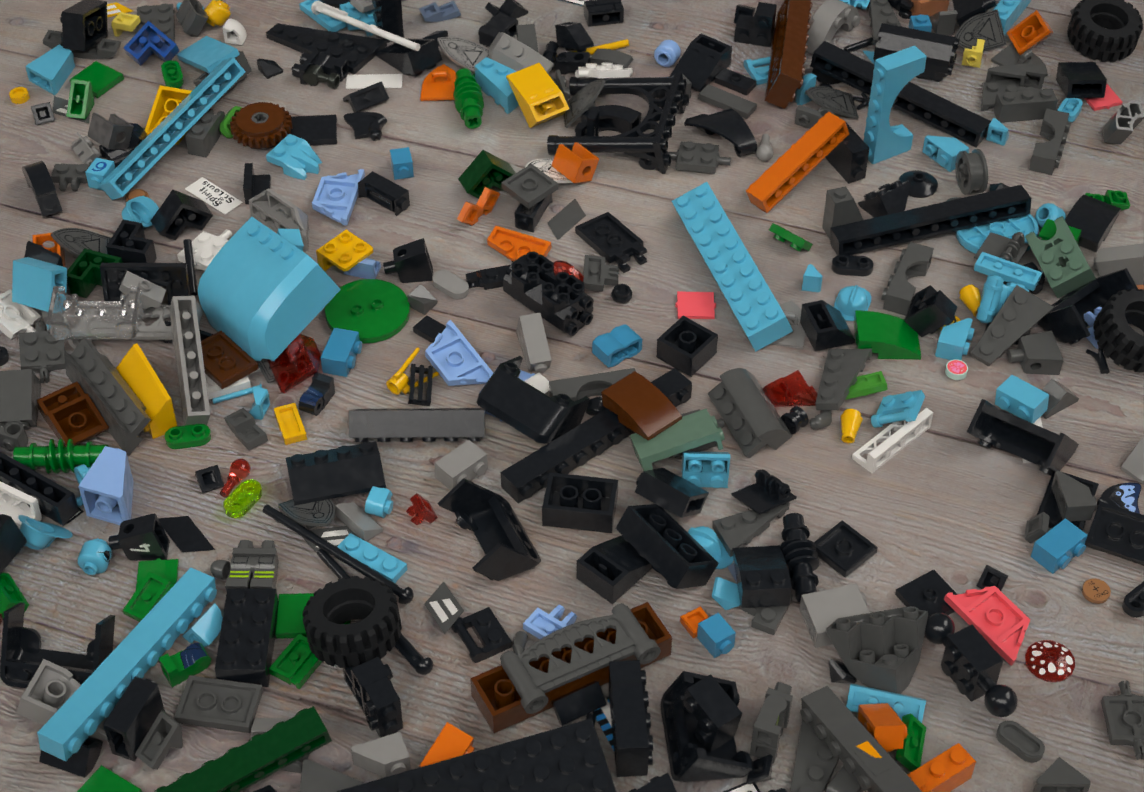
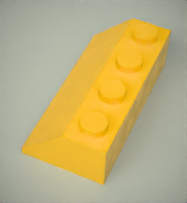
M138 343L133 344L116 369L147 408L145 412L151 420L143 430L144 432H149L151 437L155 439L165 435L168 429L177 427L172 399Z

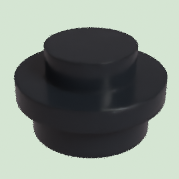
M618 284L612 290V299L619 303L628 302L632 299V290L626 284Z

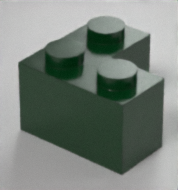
M482 150L458 180L468 194L479 199L485 187L491 188L494 185L502 189L501 182L516 173L508 162Z
M84 248L67 270L70 294L87 298L97 285L102 286L101 263H122V258Z

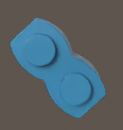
M626 324L615 327L610 333L597 336L592 342V353L607 367H613L624 359L635 356L642 350V338Z

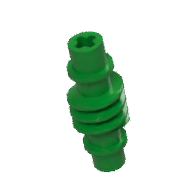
M463 68L455 74L456 80L453 92L455 107L460 113L462 120H464L466 127L476 129L482 123L483 96L481 87L475 77L472 76V72L469 69Z
M69 438L67 446L64 445L63 439H59L58 447H56L54 439H50L49 446H37L36 443H31L29 447H15L13 459L30 467L32 470H37L38 467H45L48 474L52 470L54 473H60L61 470L64 473H69L70 470L74 473V468L82 464L91 467L104 447L108 445H93L92 442H87L86 445L74 446L72 438Z

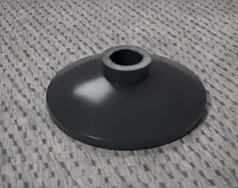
M908 171L899 177L902 183L906 181L911 182L909 192L911 197H929L938 188L936 178L924 171Z

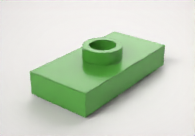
M882 371L858 376L856 383L849 388V394L845 400L888 390Z

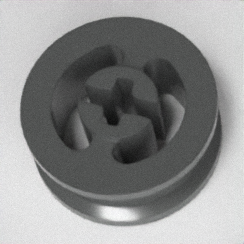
M974 149L972 153L960 151L956 157L955 171L961 192L964 195H968L975 190L978 193L985 192L988 185V166L983 152L980 149Z

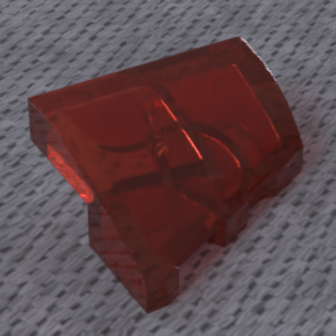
M799 370L784 378L781 377L763 388L774 407L816 406L817 393L813 386H808Z

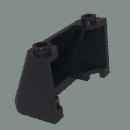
M683 671L665 691L660 704L672 779L679 782H697L745 777L753 769L752 759L746 751L737 752L734 738L711 752L697 741L695 730L698 720L686 710L683 699L688 687L707 676ZM715 678L736 706H738L740 696L737 691L736 682Z

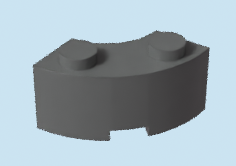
M1140 101L1124 104L1108 120L1103 131L1104 143L1122 144L1133 132V129L1144 119V112Z

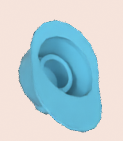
M138 196L126 202V206L121 214L122 219L142 223L144 229L153 225L150 220L159 207L150 198Z
M858 285L847 286L838 293L834 308L841 312L844 320L854 321L855 310L868 311L872 296L866 289L858 287Z
M24 515L18 516V519L22 522L20 531L27 540L24 546L31 549H44L57 537L71 538L73 536L69 530L58 525L37 521Z
M704 526L689 529L688 533L719 563L716 569L727 568V566L733 563V556H729L713 529Z

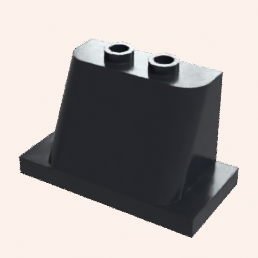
M101 263L100 265L105 305H123L125 295L119 288L127 271L158 286H166L168 305L171 304L173 296H190L187 263Z

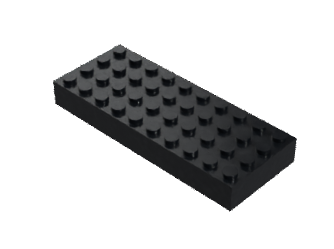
M592 718L336 792H616Z

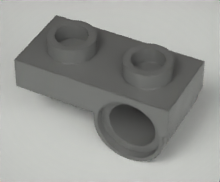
M799 105L796 108L794 124L810 129L828 111L834 115L835 111L831 107H821L815 110Z
M11 420L3 427L0 426V447L8 451H14L15 447H27L28 437L22 422Z

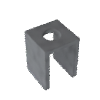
M93 113L88 137L107 149L128 150L134 126L115 114H110L108 121L99 114Z

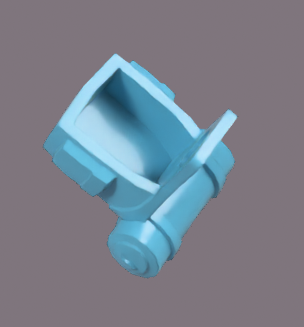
M998 275L987 276L981 295L980 306L977 308L976 319L982 323L992 322L994 316L997 315L1016 285L1028 292L1029 290L1024 285L1014 282H1008L1005 285L1003 284L1004 279Z

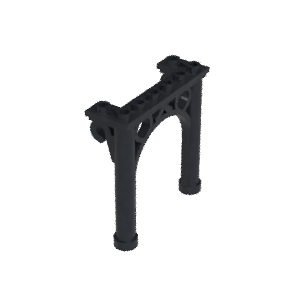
M678 71L677 74H674V77L600 78L606 82L599 94H633L643 98L649 105V110L644 120L635 128L619 135H549L547 140L549 155L556 154L559 144H563L572 151L574 143L578 142L591 153H623L639 157V165L643 169L653 170L657 167L658 171L666 174L667 167L671 165V155L668 154L667 150L668 139L672 137V126H675L676 123L675 116L679 114V111L680 114H684L686 106L689 105V95L685 91L687 86L686 79H683L682 71ZM571 77L569 81L571 96H574L589 83L600 79ZM647 130H654L650 134H643Z

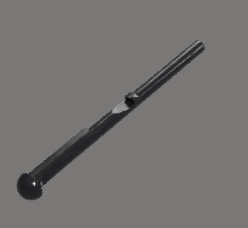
M268 504L264 506L263 513L364 576L372 578L373 581L377 579L393 591V594L399 597V603L408 604L413 600L414 592L410 587L400 588L394 582Z
M323 549L317 551V555L339 579L344 577L345 579H351L329 553ZM401 633L395 648L417 673L421 675L430 673L433 669L432 659L423 658Z

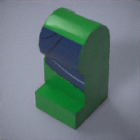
M193 643L184 651H180L172 656H169L167 653L159 657V662L164 676L173 688L187 680L189 675L195 676L207 669L211 664V658L201 643Z

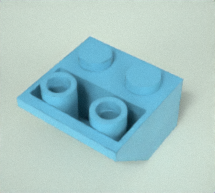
M682 452L681 469L683 479L698 487L728 488L729 452Z

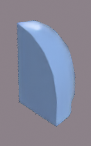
M365 258L350 270L344 271L343 274L364 279H375L381 269V263L375 259Z

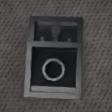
M1083 194L1075 203L1065 221L1068 226L1082 230L1078 243L1079 246L1097 252L1102 242L1107 238L1121 212V208Z

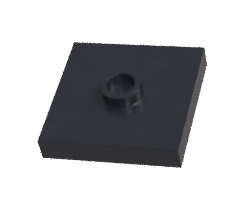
M843 520L814 542L818 557L845 578L877 553L878 548Z
M934 569L896 589L895 595L906 607L913 606L919 610L928 611V616L933 613L950 615L955 612L944 601L947 593L953 592V595H957V593Z

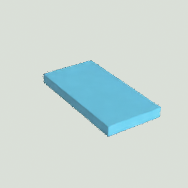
M205 36L176 55L180 61L211 73L223 60L232 57L236 58L240 53L235 47Z

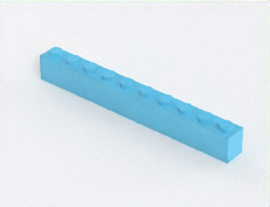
M234 57L223 60L99 184L112 200L123 197L246 72Z
M190 568L37 732L40 750L64 761H67L72 754L77 753L89 735H93L98 725L105 718L109 717L134 677L143 679L144 674L157 664L159 657L172 647L179 635L183 634L187 630L188 625L200 616L206 605L215 599L217 594L215 578Z

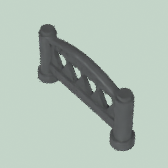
M619 603L613 607V614L610 616L592 618L568 625L543 637L519 655L513 651L503 653L500 660L503 669L521 697V705L525 712L533 714L539 712L547 705L548 698L545 693L609 666L610 661H620L631 655L640 660V664H648L659 656L661 649L655 640L648 637L629 607L624 603ZM608 628H614L616 630L615 644L599 638L597 633L605 632ZM590 637L594 640L593 653H588L574 644L578 641L583 642L585 638ZM564 647L571 648V663L554 657L552 653L554 651H561ZM541 657L549 658L548 673L530 666L529 663L531 661H538Z

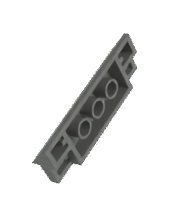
M83 338L71 354L64 352L66 375L72 383L77 381L84 393L89 395L108 425L109 433L121 449L130 456L143 440L140 432L151 420L145 412L147 408L105 355L100 354L91 341Z

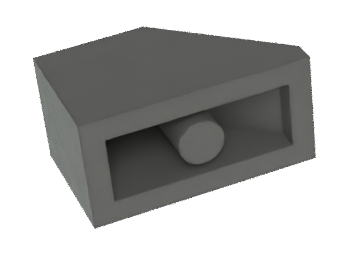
M1056 471L1051 487L1062 520L1065 518L1070 522L1091 520L1094 510L1097 509V501L1094 496L1092 497L1090 488L1063 472Z

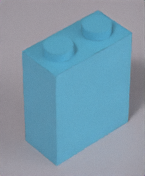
M31 257L13 260L12 302L49 313L66 309V267Z

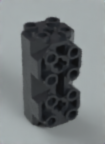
M885 23L881 24L878 42H876L874 62L876 59L916 46L927 56L924 73L919 74L916 78L940 82L943 80V77L951 76L960 39Z
M528 252L527 255L521 256L510 265L511 273L509 275L505 274L503 278L504 292L533 312L541 313L542 318L571 336H574L578 330L591 323L594 300L585 293L582 281L573 275H569L567 272L554 273V263L537 252Z

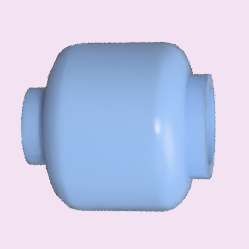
M673 40L662 41L654 51L656 62L663 67L674 65L681 55L679 45Z

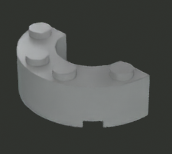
M841 0L825 1L812 17L814 22L807 32L809 38L806 43L808 45L806 52L813 55V52L824 41L831 44L832 38L839 28L849 32L854 27H857L861 20L857 8Z

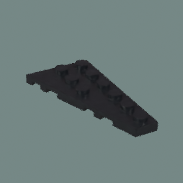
M279 23L266 32L267 39L301 53L311 55L314 50H317L319 54L325 53L336 59H339L341 56L348 57L349 72L352 74H356L376 56V52L387 47V40Z

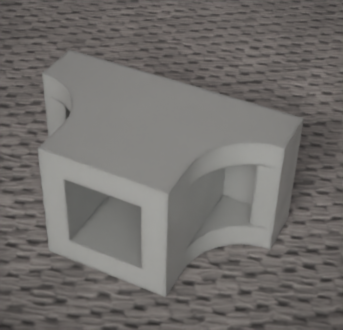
M129 271L125 273L119 288L125 295L122 306L140 314H143L144 310L149 307L159 308L166 292L165 288Z

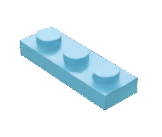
M306 0L299 3L301 11L328 31L338 32L347 27L345 22L322 13L315 15L311 10V5L319 0Z
M985 252L980 254L974 266V271L988 276L998 275L1005 282L1024 285L1026 289L1031 291L1035 290L1042 275L1040 271Z
M352 533L337 546V548L394 583L407 571V563Z
M850 684L846 705L850 711L858 712V706L861 704L888 703L901 720L904 715L912 714L922 723L926 699Z

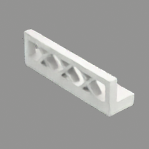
M925 408L918 414L915 421L906 423V420L893 422L853 453L852 459L873 474L931 427L934 412ZM868 454L867 460L864 459L862 455Z
M0 481V514L11 516L19 529L22 524L18 519L19 515L28 516L37 521L42 520L36 498Z

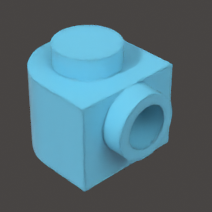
M373 486L366 500L365 513L382 518L386 514H390L393 509V501H391L392 492L386 488Z

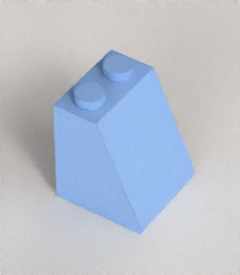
M105 446L79 484V491L88 517L117 525L131 519L134 481L126 451Z

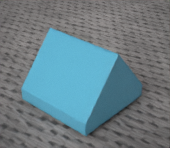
M812 264L808 265L804 273L802 290L820 292L823 276Z

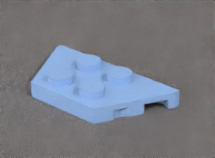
M359 169L358 174L349 176L344 172L334 176L321 177L312 201L313 210L347 226L359 194L358 182L365 177L364 169Z
M451 320L446 323V328L443 332L436 336L434 343L430 344L425 350V357L448 386L486 384L493 374L492 370Z

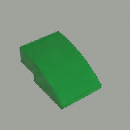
M855 310L853 323L857 349H872V353H877L878 359L921 360L918 333L904 319L879 312Z

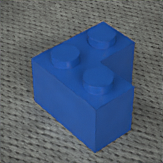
M149 21L124 46L126 54L140 66L152 53L166 62L172 60L179 52L177 44Z

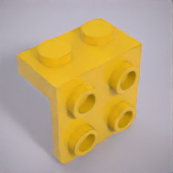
M344 230L316 250L317 262L324 271L333 265L342 271H348L374 252L371 245L348 230Z

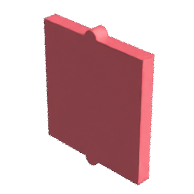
M1106 84L1104 97L1084 98L1094 111L1122 105V100L1108 84Z
M677 291L675 307L677 308L678 319L683 315L689 319H715L714 309L716 308V303H714V292Z

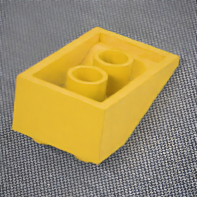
M159 85L145 127L147 136L192 92L191 90ZM186 133L175 144L179 145Z

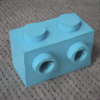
M1011 375L996 389L995 405L1030 423H1034L1048 409L1049 394L1014 375Z

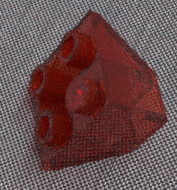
M299 334L275 361L267 359L281 393L289 391L317 373L321 355L314 338Z

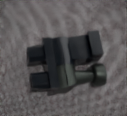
M314 50L311 55L303 53L300 56V64L295 63L292 66V75L300 78V84L306 85L308 83L310 86H314L318 82H325L330 88L334 89L338 87L340 81L342 82L349 73L348 57L341 56L339 59H336L325 53L319 54L317 50Z

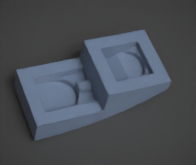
M454 0L439 7L436 2L419 8L425 22H439L461 16Z

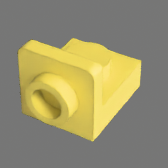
M120 12L111 21L114 36L119 37L123 31L132 32L141 22L140 16Z
M978 39L977 45L972 46V49H964L962 65L980 68L985 40Z

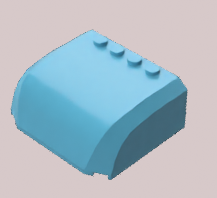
M251 217L220 249L208 265L199 281L198 296L209 324L216 331L224 332L255 361H261L262 359L275 361L341 289L309 255Z

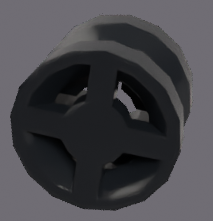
M794 406L790 409L789 413L781 416L791 434H795L799 431L800 427H805L809 422L806 412L798 406Z

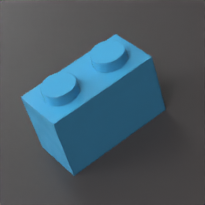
M340 328L333 329L320 357L322 373L343 377L348 376L350 369L355 367L357 354H360L362 350L359 332Z
M1065 518L1034 543L1031 558L1053 574L1060 568L1064 569L1074 556L1079 557L1085 551V542L1088 535Z

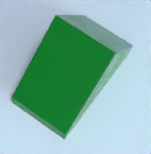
M71 79L66 117L86 120L95 105L92 84L90 81Z

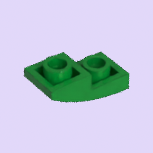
M1107 190L1105 195L1085 193L1086 196L1119 207L1121 211L1130 207L1126 192Z

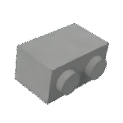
M467 440L435 462V477L449 490H452L463 478L472 481L477 476L484 474L488 469L487 454L472 441Z

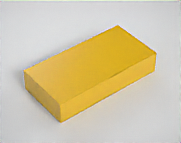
M295 403L274 408V414L285 445L307 440V435Z

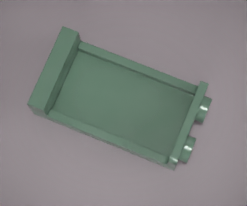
M707 409L683 416L682 420L649 441L637 433L630 435L634 452L643 471L653 470V462L713 441L718 450H722L723 445L721 441L725 440L721 427H718L715 416H710Z

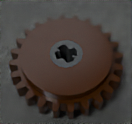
M258 102L240 108V111L235 112V116L232 117L230 122L231 134L234 140L237 139V142L239 144L243 143V146L258 149L276 146L287 134H291V129L293 128L289 111H285L284 107L280 108L279 104L275 105L271 102Z

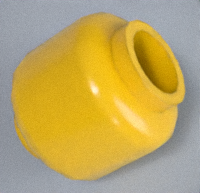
M212 0L204 10L208 15L206 22L213 27L215 24L222 26L231 15L230 6L223 0Z

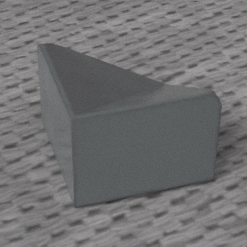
M418 285L407 295L410 308L424 315L438 303L434 296L422 285Z

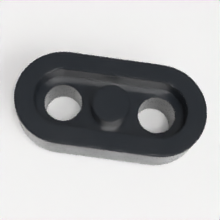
M838 255L833 258L831 268L834 273L839 275L868 276L873 271L874 263L866 256Z
M1144 582L1129 592L1124 598L1122 608L1131 617L1138 618L1144 616Z

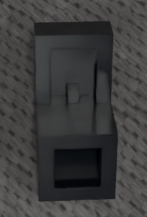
M505 0L500 8L490 2L485 7L494 17L501 12L517 19L527 15L529 12L515 0Z

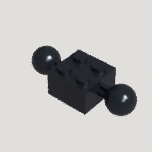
M944 613L929 615L926 623L925 637L934 644H943L945 646L941 662L945 675L951 677L956 683L958 690L963 695H966L971 702L985 695V707L992 715L996 717L1011 715L1017 708V695L1009 686L997 685L1003 659L973 625L955 633V624L948 615Z

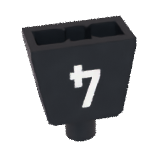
M156 513L123 521L120 524L119 535L109 536L108 540L111 550L123 549L127 559L131 561L156 560L157 558L167 560L170 540Z

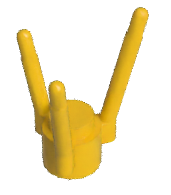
M417 347L401 368L386 382L388 389L392 393L398 395L401 392L404 394L409 392V378L403 372L420 351V348ZM437 371L434 372L432 378L438 376L439 373ZM427 376L424 377L423 383L427 382ZM418 381L415 382L414 388L418 386Z

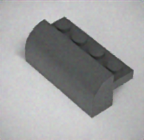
M735 368L719 376L722 382L713 388L708 395L747 457L751 458L766 444L777 450L792 437L789 429L753 374L746 369Z

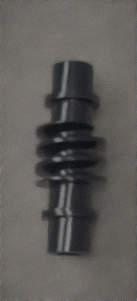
M790 513L783 518L784 529L781 534L784 542H782L780 548L788 566L791 587L795 590L796 600L800 602L801 595L817 592L816 586L819 581L818 576L813 571L819 567V560L817 559L816 544L813 541L807 540L810 531L804 524L803 516L799 513Z

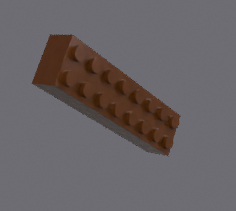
M784 0L776 15L764 101L784 109L788 103L793 102L796 89H800L804 81L802 76L805 71L803 65L806 61V56L804 55L808 48V45H806L809 38L807 32L810 28L808 22L812 15L810 13L813 5L811 0Z
M646 602L630 609L648 637L655 640L661 649L659 656L654 661L648 664H640V668L670 656L672 636L650 604ZM608 628L605 632L597 633V636L615 644L616 630ZM590 637L585 638L583 642L578 641L574 644L588 653H593L594 640ZM564 647L561 651H554L552 653L554 657L571 663V648ZM631 655L620 661H629L637 659L634 655ZM541 657L538 661H531L529 665L544 673H548L549 658ZM502 665L470 678L471 696L493 733H496L553 708L552 700L595 680L599 682L600 686L609 683V666L545 693L548 698L547 705L539 712L533 714L525 712L521 705V697Z

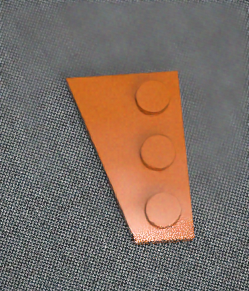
M499 226L494 227L487 239V244L513 262L521 256L527 255L528 252H537L539 255L546 257L552 248L550 241Z

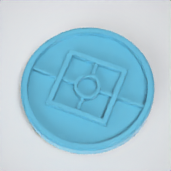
M1029 214L956 231V237L964 248L976 254L990 232L1011 239L1017 232H1022L1024 238L1025 235L1034 232L1038 237L1039 226L1036 219Z

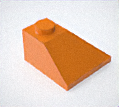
M1037 10L1007 32L1020 55L1053 34L1052 29Z

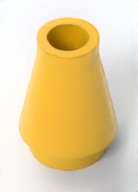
M970 284L960 290V300L976 317L977 308L981 302L979 288Z
M846 409L840 416L841 440L845 443H854L863 418L858 410Z

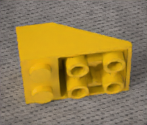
M540 63L506 76L530 128L559 117L569 110L562 91Z

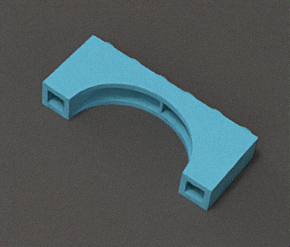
M916 46L875 60L864 133V142L870 148L868 160L872 164L911 150L913 134L903 124L890 126L889 117L892 105L903 87L913 78L924 73L927 56Z

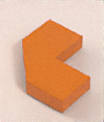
M485 187L476 205L465 202L457 220L474 225L478 222L480 216L483 214L487 215L492 211L500 193Z

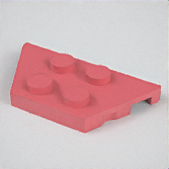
M996 586L984 587L981 590H966L964 594L953 595V592L947 593L944 601L969 625H973L990 646L1012 666L1017 658L1030 619Z

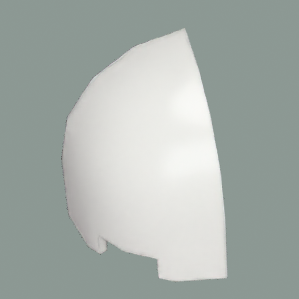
M232 18L226 21L223 26L225 43L243 45L247 37L244 26Z

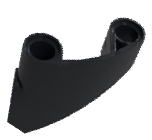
M732 108L710 115L700 114L687 118L684 122V126H695L698 130L708 135L717 133L734 144V150L739 157L757 151V142L749 126L740 114Z

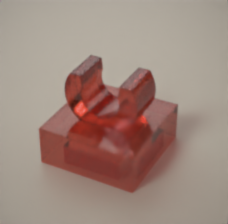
M418 493L410 498L413 506H410L406 512L410 516L415 515L411 522L419 525L425 519L431 524L438 518L429 501Z

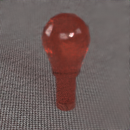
M236 459L231 463L227 482L220 491L222 497L228 498L235 485H238L240 481L249 475L251 468L247 460Z

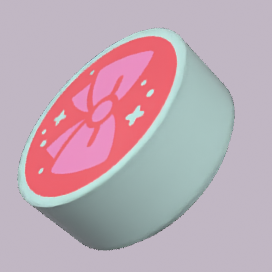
M953 359L946 364L945 373L950 379L962 380L967 376L968 366L964 361Z

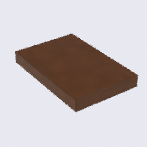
M222 331L201 341L205 374L221 389L259 369L258 363Z

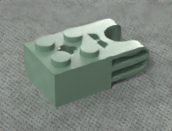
M1063 216L1054 221L1057 230L1053 238L1041 240L1034 232L1025 235L1057 298L1096 279Z

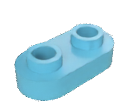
M1065 98L1057 111L1069 113L1068 121L1074 122L1082 110L1083 102L1079 98Z

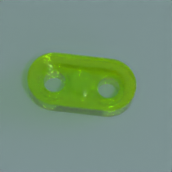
M253 479L243 481L225 499L223 503L225 514L230 518L244 516L262 497L261 484Z

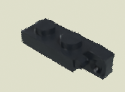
M510 265L474 271L466 274V282L469 288L484 287V290L503 287L505 274L509 275L512 270L509 269Z

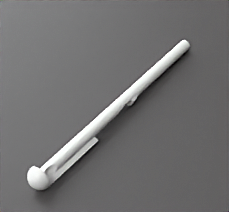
M315 1L311 5V10L315 15L322 13L412 50L419 51L420 44L382 30L373 24L368 25L360 20L349 17L348 12L321 1Z

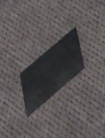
M189 516L158 518L163 529L182 553L215 550Z

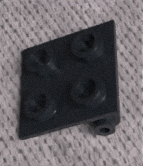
M764 469L756 471L755 484L731 493L733 497L758 514L766 513L773 508L797 499V496L791 493L788 484L781 482L780 479L770 475Z

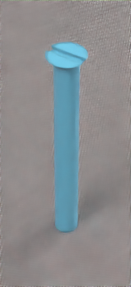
M260 383V385L254 387L262 388V385ZM253 387L213 398V404L253 393Z

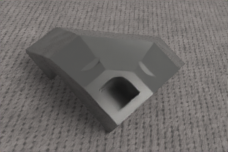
M909 606L838 618L826 630L850 674L867 687L901 694L909 686L920 661L928 611Z

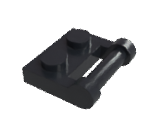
M490 607L465 618L459 617L451 626L452 630L458 633L469 650V656L474 663L481 662L512 647L511 639ZM468 628L473 629L483 648L476 645L467 631Z

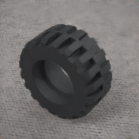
M1082 0L1075 6L1067 35L1071 45H1074V49L1077 52L1080 51L1081 55L1089 56L1092 60H1100V62H1116L1118 59L1122 60L1131 55L1133 50H1135L1143 29V20L1141 15H1139V11L1133 8L1131 3H1126L1124 0Z
M1121 290L1110 297L1096 316L1093 325L1095 340H1098L1097 345L1100 350H1104V355L1114 360L1113 363L1116 365H1122L1126 370L1134 369L1135 372H1144V336L1134 331L1129 325L1132 324L1144 332V290Z
M351 576V579H345L344 577L338 579L337 582H329L325 584V588H319L314 593V597H310L303 610V623L311 652L319 660L325 661L326 664L333 667L338 665L339 668H347V666H353L354 668L378 656L382 659L386 656L387 651H391L395 647L396 642H398L401 636L402 624L396 596L384 583L377 579L373 581L370 577H364L363 579L358 576ZM363 619V620H361V621H359V622H356V623L343 624V623L348 622V621H351V620Z

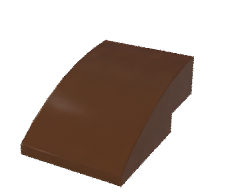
M636 371L601 392L603 406L617 414L621 424L648 441L682 420V415L671 401L655 385Z
M77 381L36 400L39 412L58 439H63L65 446H67L69 438H72L75 446L109 430L108 425L89 395L84 393Z

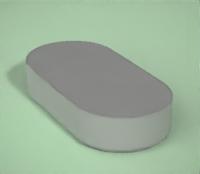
M440 270L433 274V286L454 299H462L469 294L468 283L453 273Z

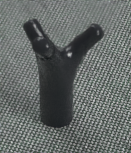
M864 92L861 93L863 98L853 97V100L861 102L857 107L858 110L869 106L870 97Z
M1098 347V353L1089 349L1086 350V353L1097 361L1101 374H1108L1110 371L1103 349L1100 350Z

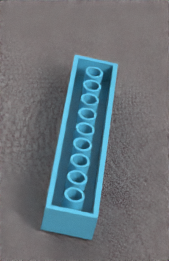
M708 182L674 199L672 203L755 352L793 332L787 317Z

